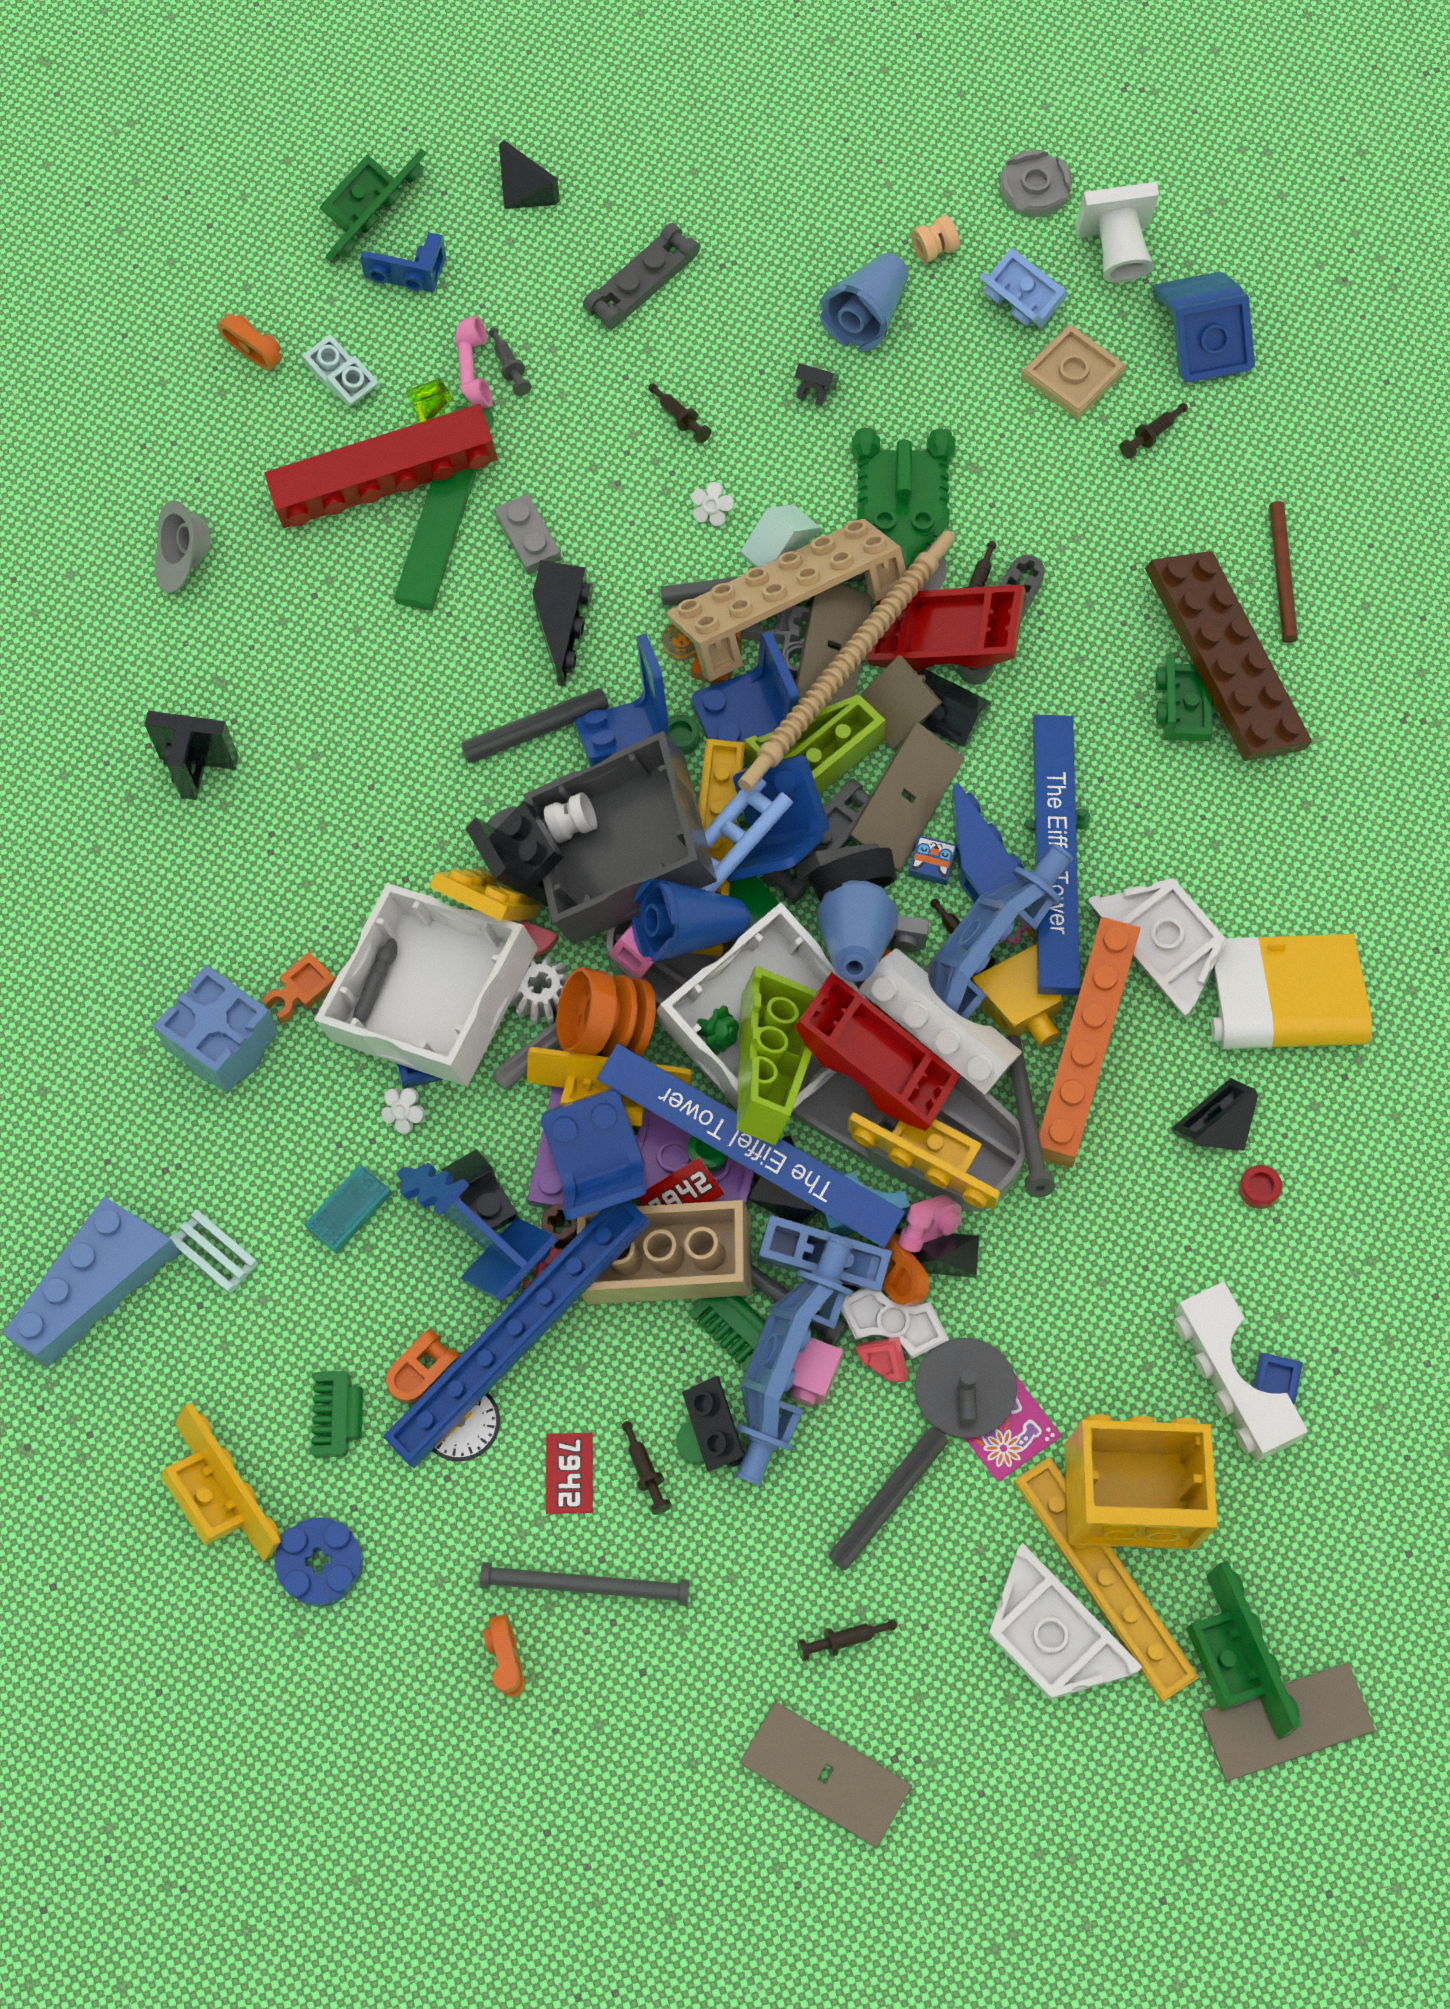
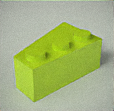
M859 694L819 710L820 713L814 718L813 723L808 725L805 732H801V737L795 740V745L789 747V752L783 757L784 759L803 755L807 758L819 795L884 742L886 720ZM774 731L758 738L754 735L745 739V761L750 766L758 757V749L763 743L768 742V737L774 735Z

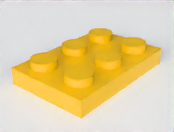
M451 868L450 872H435L429 886L500 922L536 919L542 906L522 893L496 883L497 881L490 872L480 868H476L475 871L464 868L463 871Z

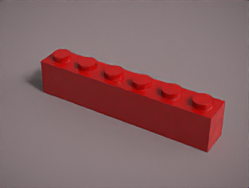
M477 404L264 472L276 513L283 528H287L290 526H302L308 523L309 520L327 514L336 515L343 512L346 508L362 503H374L384 496L399 491H411L418 485L431 482L432 479L446 480L458 471L469 468H483L490 462L497 461L498 457L481 404Z

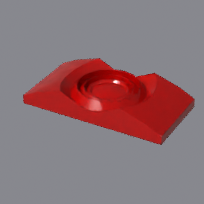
M1021 584L918 591L917 595L912 598V601L907 604L906 609L901 611L900 616L890 625L889 630L884 632L883 637L878 639V643L867 654L866 661L869 665L886 668L898 655H902L915 671H920L942 664L982 668L1013 659L1016 656L1025 587ZM881 600L876 601V606L880 605Z
M833 972L825 979L794 1026L805 1045L823 1067L847 1075L856 1084L862 1086L877 1110L924 1131L932 1125L961 1075Z

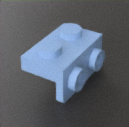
M1012 247L990 275L983 272L979 277L987 286L983 292L998 305L1003 301L1011 305L1013 310L1010 314L1026 327L1032 322L1042 329L1069 295L1062 286Z

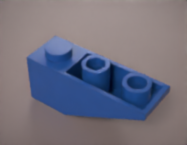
M957 783L953 785L951 805L955 844L957 845L959 883L972 902L975 903L980 895L1017 880L1012 871L1017 866L1023 869L1024 867L1015 854L1009 855L1002 845L1003 839L997 827L993 823L987 824L980 814L981 807L975 796L971 792L966 794L960 784Z

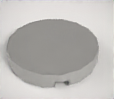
M1042 150L1023 151L1012 156L1007 162V166L1002 169L999 181L1001 197L1006 205L1018 214L1029 217L1048 216L1059 211L1068 201L1072 188L1071 171L1058 156L1055 159L1052 156H1048V152Z

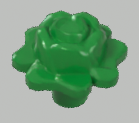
M722 1005L720 1009H714L713 1015L709 1020L699 1018L696 1022L701 1027L698 1035L706 1037V1045L711 1048L716 1056L720 1052H725L726 1048L735 1044L738 1039L739 1023L733 1018V1015L729 1014L728 1007Z

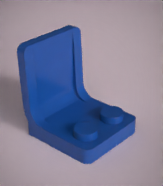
M1214 272L1152 286L1153 296L1169 308L1172 314L1179 376L1183 380L1194 382L1249 371L1254 367L1255 359L1249 295L1244 293L1238 283L1223 272Z
M771 631L765 632L760 636L758 664L753 670L696 691L692 695V707L706 739L745 742V739L754 735L758 738L773 732L780 726L781 721L786 720L787 714L792 712L793 707L798 705L799 701L798 689Z
M647 634L636 636L643 687L640 697L628 704L605 710L590 711L575 720L578 735L590 767L604 761L613 753L661 731H665L668 735L669 723L663 675Z
M797 755L784 758L778 766L769 768L762 777L767 785L760 791L761 794L773 802L783 792L793 801V804L726 879L727 882L785 870L797 865L821 842L823 834L830 829L808 760L805 756ZM748 768L742 769L733 776L737 793L741 790L738 781ZM748 805L743 811L749 828L762 815L751 805Z
M611 1088L546 1110L542 1114L541 1125L564 1189L562 1211L566 1220H572L646 1194L647 1176L645 1161L623 1099L617 1089Z

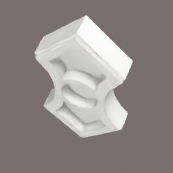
M863 1288L852 1293L851 1297L846 1296L840 1313L848 1325L854 1340L868 1336L886 1339L899 1337L902 1349L910 1360L949 1341L931 1302L917 1306L899 1305L884 1296L882 1292Z

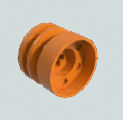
M584 967L576 968L567 978L558 1002L556 1035L559 1046L567 1052L595 1056L599 1053L602 1057H610L618 1043L635 1054L642 1056L649 1044L655 1022L656 1002L652 985L643 978H630L627 975H615L612 977L605 971Z

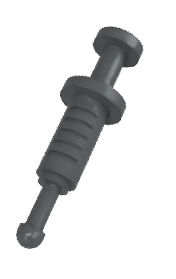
M495 327L490 328L489 334L496 342L494 350L503 365L501 369L502 376L506 380L514 381L513 391L515 395H526L530 392L532 386L529 380L522 378L525 372L523 362L517 360L508 343L501 340L498 335V329Z

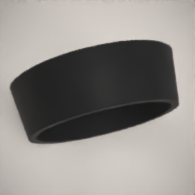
M874 848L853 853L827 863L813 871L808 876V879L821 902L823 896L829 890L832 892L841 887L844 882L850 880L868 881L885 888L897 879L892 850L890 848Z

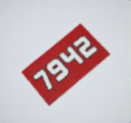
M700 1157L646 1189V1194L637 1199L642 1206L713 1202L725 1193Z
M593 1433L546 1434V1514L593 1513Z

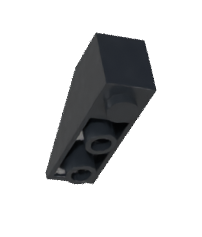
M540 560L532 593L535 613L558 686H564L567 673H573L575 670L577 651L573 650L575 639L581 640L583 636L585 617L581 616L583 605H590L593 584L587 583L586 567Z

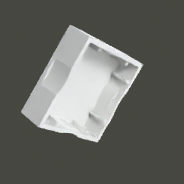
M387 883L361 931V936L353 955L339 972L314 1021L332 1042L468 1087L538 946L522 924L512 921L500 922L480 911L454 908L434 897ZM390 938H393L397 943L396 959L389 966L372 1011L364 1024H362L359 1019L353 1018L356 1004L377 961L376 955Z
M781 902L741 935L734 946L720 959L701 969L662 1002L655 1014L656 1020L736 1110L741 995L755 965L816 991L819 990L828 975L833 972L867 999L853 982L847 981L837 974L835 968L821 950L820 945ZM722 1005L728 1007L729 1014L733 1015V1018L739 1023L738 1039L735 1044L727 1047L725 1052H720L716 1056L711 1048L706 1045V1037L698 1035L701 1027L696 1022L699 1018L709 1020L713 1015L714 1009H720ZM813 1053L792 1112L837 1073L823 1067Z

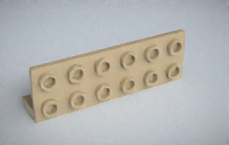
M866 519L854 520L847 523L844 528L827 536L817 537L810 544L795 551L783 553L778 559L761 567L752 568L744 575L728 583L718 584L707 593L694 599L682 601L677 607L667 611L668 620L695 644L702 674L711 682L743 666L735 635L737 632L863 572L869 596L875 601L885 598L886 594L891 591L892 586L897 584L898 579L903 577V573L906 571L902 550L898 544Z

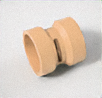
M948 215L936 218L930 226L920 225L911 230L913 247L919 259L925 264L935 260L938 254L942 252L949 254L960 248L957 229Z

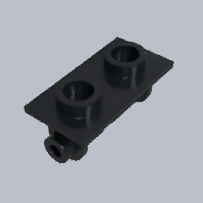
M715 1376L683 1391L682 1394L707 1472H711L724 1465H727V1468L741 1465L745 1451L742 1448L719 1376Z

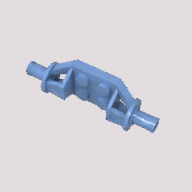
M1052 843L1050 849L1033 872L1017 866L1012 871L1017 880L980 895L933 958L930 985L936 995L963 1018L968 1019L986 997V994L970 978L973 974L980 973L986 967L990 960V951L998 941H1003L1012 932L1015 926L1013 920H1016L1024 927L1036 929L1053 904L1059 905L1062 901L1052 886L1067 865L1074 859L1062 847ZM1030 904H1032L1029 907V909L1025 912L1024 909L1028 907Z
M828 1236L816 1271L811 1270L809 1273L798 1270L796 1276L804 1281L771 1306L741 1384L747 1427L738 1423L736 1430L748 1434L747 1439L750 1440L740 1468L735 1475L741 1479L761 1486L773 1451H778L779 1447L792 1452L794 1445L789 1444L803 1409L780 1401L783 1392L787 1393L795 1378L793 1366L798 1353L805 1350L810 1340L811 1329L808 1328L810 1322L834 1329L845 1296H852L853 1291L842 1286L843 1282L839 1281L850 1251L854 1246L848 1242ZM824 1304L823 1309H822V1311H821V1313H820V1316H819V1315H816V1313L818 1312V1310H819V1309L821 1308V1306ZM782 1408L783 1412L779 1421V1409Z

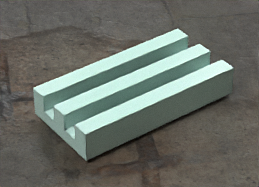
M196 1209L191 1214L192 1218L188 1222L184 1221L179 1227L181 1230L176 1235L173 1233L169 1238L172 1239L178 1250L228 1294H231L256 1268L258 1262ZM199 1225L244 1262L245 1265L240 1269L195 1229ZM190 1237L230 1271L234 1277L228 1281L186 1245L184 1241Z

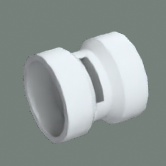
M583 792L571 796L567 803L555 802L544 808V817L548 830L558 843L572 839L573 834L578 831L584 834L597 829L595 810L591 801Z

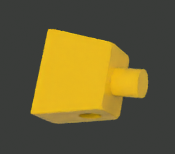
M1037 943L972 977L971 981L986 994V997L979 1006L1007 1036L1017 1035L1019 1037L1030 1031L1040 1047L1049 1045L1060 1036V1032L1051 1019L1060 1013L1063 999L1062 995L1038 994Z

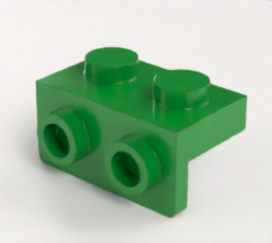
M1166 654L1163 667H1157L1156 690H1161L1163 694V702L1157 703L1156 724L1163 726V740L1211 741L1213 734L1212 698L1194 664H1175V654Z

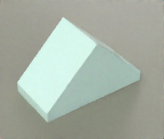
M794 504L767 508L741 549L740 555L752 566L761 567L778 559L783 553L795 551L803 547L821 531V527Z

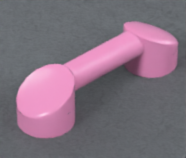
M478 315L463 319L459 323L455 334L461 383L459 387L472 405L481 404L482 409L492 406V394L485 379L479 378L475 380L472 348L485 344L487 342V333L481 318Z

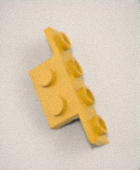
M530 1047L527 1057V1082L564 1088L560 1101L561 1106L611 1089L608 1085L597 1080L609 1057ZM654 1064L691 1086L692 1071L690 1069ZM621 1094L631 1125L642 1126L646 1108Z
M854 1112L850 1115L848 1131L852 1133V1139L858 1144L869 1149L876 1146L887 1152L888 1158L895 1164L907 1169L912 1166L925 1173V1178L935 1186L943 1189L949 1186L962 1193V1198L974 1207L983 1209L986 1206L992 1210L996 1208L999 1202L1000 1191L967 1174L982 1148L981 1143L937 1119L933 1121L926 1131L899 1121L893 1132H890Z
M192 1403L183 1406L175 1425L193 1452V1455L164 1468L161 1478L205 1546L242 1528L263 1561L272 1558L281 1542L279 1530L275 1522L270 1517L265 1516L257 1504L253 1488L240 1478L234 1468L232 1456L227 1449L220 1447L216 1441L206 1416L198 1413Z

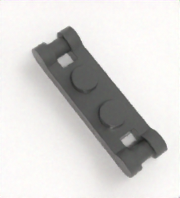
M669 223L656 240L600 289L591 291L583 301V308L590 314L599 315L601 323L607 328H616L689 264L699 253L700 244L691 237L686 238L683 236L682 229L676 224ZM672 247L678 250L674 255L667 252ZM612 300L616 305L610 306L608 303Z
M854 778L849 780L824 807L830 829L823 834L821 842L802 860L815 851L846 847L852 840L848 837V834L871 797L863 791V785ZM854 803L860 809L855 813L847 805ZM788 869L764 874L763 880L772 887L779 886L785 891L784 896L793 903L798 902L811 885L809 879L798 880L797 877L794 879L786 873Z

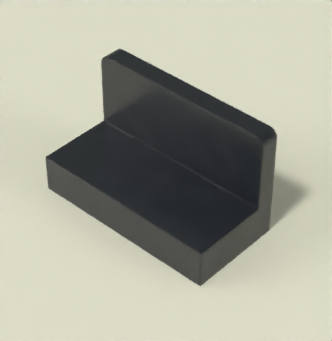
M922 669L917 674L925 676V683L943 703L921 725L965 747L971 739L980 716L988 711L991 702L927 669Z

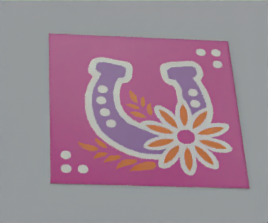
M1016 1374V1401L1006 1421L987 1435L966 1439L997 1482L1062 1437Z

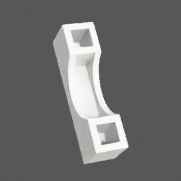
M898 948L881 959L872 975L858 989L984 1095L1000 1081L1022 1053L1019 1048L992 1026L973 1023L949 1008L932 989L928 980V973Z
M1225 1281L1179 1302L1174 1313L1176 1316L1173 1319L1174 1326L1184 1342L1189 1340L1197 1355L1194 1356V1362L1204 1379L1210 1378L1217 1392L1214 1394L1216 1403L1224 1416L1230 1415L1238 1428L1235 1431V1435L1244 1453L1247 1455L1251 1453L1257 1463L1302 1441L1308 1430L1288 1394L1266 1393L1253 1388L1240 1377L1233 1365L1231 1341L1245 1317Z

